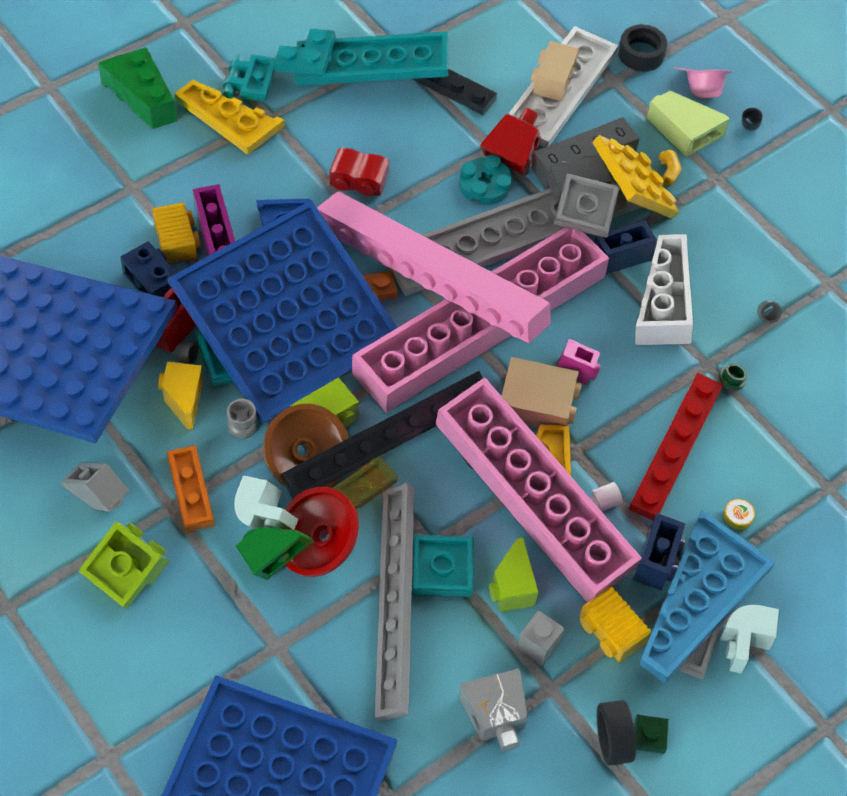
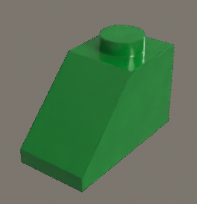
M258 527L248 531L243 536V540L236 545V548L253 575L268 580L314 541L310 536L299 531Z

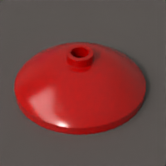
M315 487L300 493L286 506L285 510L298 518L295 531L310 536L314 542L285 566L301 576L319 577L334 571L342 565L351 554L359 531L358 514L351 500L336 489Z

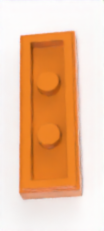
M196 445L166 451L185 533L215 526Z

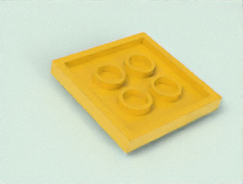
M601 135L592 142L628 201L671 219L679 213L674 204L676 202L674 196L665 190L662 185L664 182L662 177L656 171H653L650 166L652 162L645 153H638L628 145L623 146L615 139H607Z

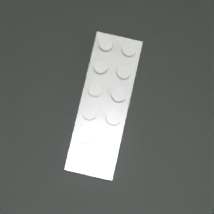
M574 26L561 43L579 48L576 68L563 101L533 94L534 83L532 82L508 114L519 118L525 108L535 111L538 114V118L533 126L537 127L540 132L539 145L543 147L550 146L614 58L618 45Z

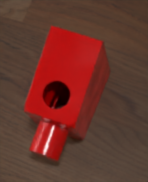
M525 108L519 118L505 114L481 143L483 155L486 157L495 155L507 167L527 176L532 164L533 154L537 150L541 138L539 129L533 126L538 118V114L529 108Z

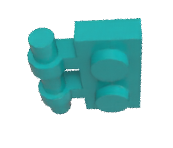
M251 54L250 61L248 62L244 61L242 55H235L234 60L230 62L228 67L229 76L225 78L223 83V96L232 98L234 92L239 90L241 99L266 102L275 73V58ZM245 74L244 78H239L240 75Z

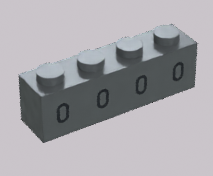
M622 117L535 151L531 170L545 189H549L550 186L547 179L550 165L560 161L578 160L584 156L600 155L592 143L599 135L607 139L613 138L623 146H630L634 151H637L640 138Z

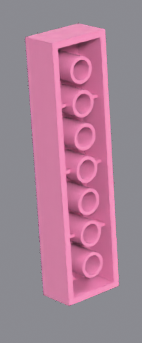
M485 377L438 410L436 419L438 428L586 602H589L610 586L614 587L637 568L642 557Z

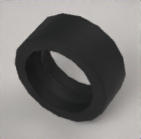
M644 24L633 25L627 28L621 35L618 56L623 64L635 71L646 72L654 70L661 66L665 59L667 39L658 28ZM637 42L646 43L655 48L656 51L640 53L633 50L629 45Z
M624 700L600 703L597 706L596 712L597 732L605 763L611 766L634 762L636 757V738L628 704Z

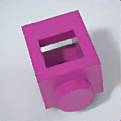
M569 339L556 367L579 371L577 381L587 385L589 379L595 380L601 365L597 364L600 352Z

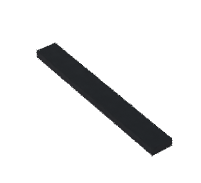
M480 371L474 372L281 473L280 475L292 499L308 489L322 487L437 426L438 410L483 379Z

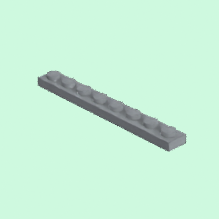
M408 483L383 491L375 718L382 722L409 714L414 487Z

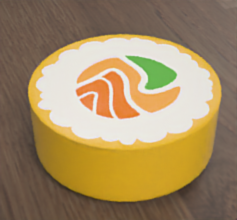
M743 499L731 500L726 505L723 513L726 524L736 530L748 528L755 517L753 506Z

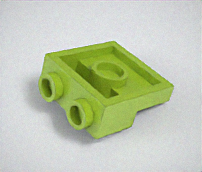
M116 521L78 571L123 608L128 609L145 585H152L170 560L163 556L167 550L154 540H151L149 544L141 538L144 532L134 524L129 522L125 526Z

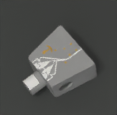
M519 668L461 683L459 699L479 737L482 740L497 737L502 751H510L517 748L520 742L516 731L524 729L527 722L526 703Z

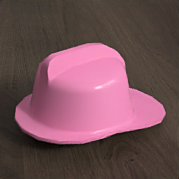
M674 67V69L687 71L690 90L700 98L720 97L725 85L726 75L732 73L730 70L695 71Z

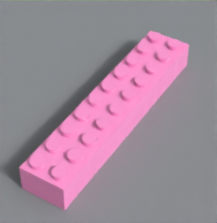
M565 227L491 272L550 303V311L605 278L609 257L584 232ZM445 299L353 354L352 375L385 413H388L512 335L496 325H491L487 320L478 315L468 312L458 304Z

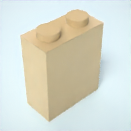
M511 357L502 397L527 426L539 428L540 424H573L577 407H573L571 404L572 400L579 399L582 385L581 383H576L579 371Z

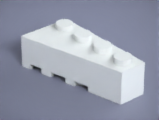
M659 235L644 298L641 303L639 318L636 323L635 345L691 344L693 318L687 235Z

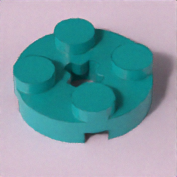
M489 155L463 163L459 176V188L467 199L471 201L472 198L480 200V204L484 205L496 204L505 199L511 188L512 175L499 157ZM482 178H487L490 180V183L486 184L485 181L479 180H481Z

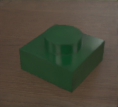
M637 714L634 723L636 750L665 754L667 750L669 719Z

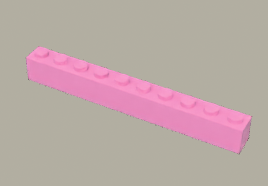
M338 191L317 207L336 237L342 243L352 246L362 254L370 256L381 262L384 266L401 273L404 277L416 281L424 288L432 290L443 296L446 300L465 308L468 312L478 315L487 320L491 325L500 327L509 332L513 337L530 343L551 324L550 303L349 196Z

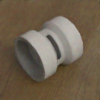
M236 399L228 405L227 419L230 434L239 439L251 437L257 429L256 408L254 404L247 399Z

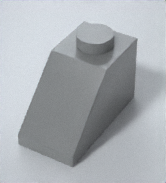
M81 462L60 482L68 491L93 509L99 511H112L122 504L123 497L129 491L110 466L103 463Z

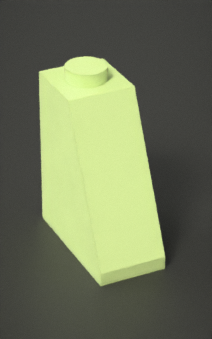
M672 91L654 97L649 104L647 120L685 157L725 136L730 120L727 115Z

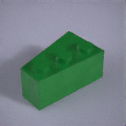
M147 47L98 62L101 84L116 93V97L120 101L124 100L131 106L132 111L152 129L177 122L175 100Z

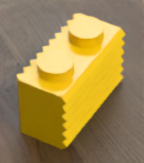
M185 202L152 208L160 249L165 255L167 263L173 264L174 262L179 263L180 261L184 262L190 259L195 260L197 258L196 248L200 247L198 232H192L191 227L195 226L192 210H186Z
M612 586L584 604L579 615L583 629L589 634L594 633L601 641L600 647L603 652L610 658L614 657L619 663L645 646L652 633Z

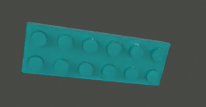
M448 32L336 38L325 75L295 73L296 86L448 77ZM306 40L297 41V47H304Z

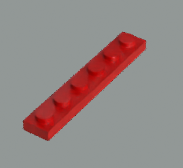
M700 373L696 374L630 503L629 510L652 521L657 513H661L721 392L722 383Z

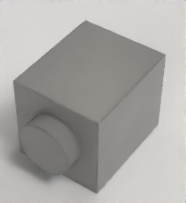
M538 610L520 633L517 649L543 667L560 645L565 628Z

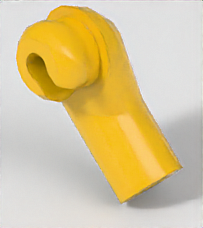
M668 149L660 153L659 160H662V165L667 166V170L662 177L663 184L672 186L682 167L677 153Z

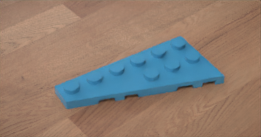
M701 510L639 665L665 684L772 570L775 561Z

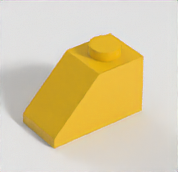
M167 362L165 373L161 372L159 375L158 389L163 391L164 402L187 429L193 430L204 382L202 366Z

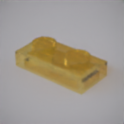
M378 456L334 486L333 489L346 495L354 504L355 509L358 510L397 483L398 476Z

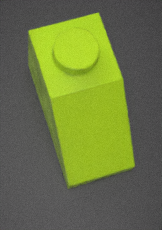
M339 377L290 405L291 407L297 404L308 403L322 406L334 413L345 427L351 425L358 418L359 401Z
M523 538L516 539L496 568L493 583L489 584L490 598L492 602L497 601L499 612L536 605L538 589Z

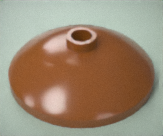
M297 404L284 409L270 422L263 440L264 460L272 476L281 485L286 487L280 475L281 473L348 439L349 436L343 423L330 410L315 404ZM299 445L303 446L305 449V454L303 456L299 455L297 452V447ZM339 477V478H337V479L331 481L330 483H328V484H326V485H324V486H322V487H331V486H332L333 484H335L341 477Z

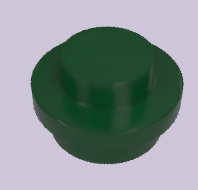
M730 363L719 372L720 381L728 389L740 390L747 382V373L738 364Z

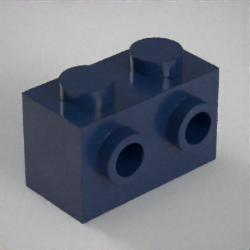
M644 220L610 230L607 238L596 235L594 243L609 257L606 274H610L652 261L657 239Z
M149 241L120 256L123 274L140 292L164 297L171 289L168 283L169 277L179 272L175 266L171 267L167 263L163 252L159 248L155 249Z
M659 513L656 514L640 554L642 559L635 570L632 580L658 590H662L666 581H673L678 565L674 563L675 557H680L686 539L682 538L686 523Z

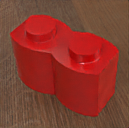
M339 148L329 171L330 185L342 191L356 190L365 196H381L389 174V159L377 154H363L353 149Z

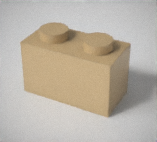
M549 41L547 49H542L538 59L539 68L534 67L532 72L533 94L563 101L576 68L579 48Z

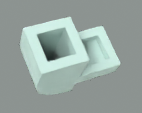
M243 475L234 502L236 515L241 522L252 529L267 527L295 530L298 518L285 509L277 507L282 494L279 488L267 480Z
M746 605L731 614L720 637L721 641L728 642L726 659H730L729 671L743 672L748 662L750 646L770 650L776 639L779 609L761 605Z

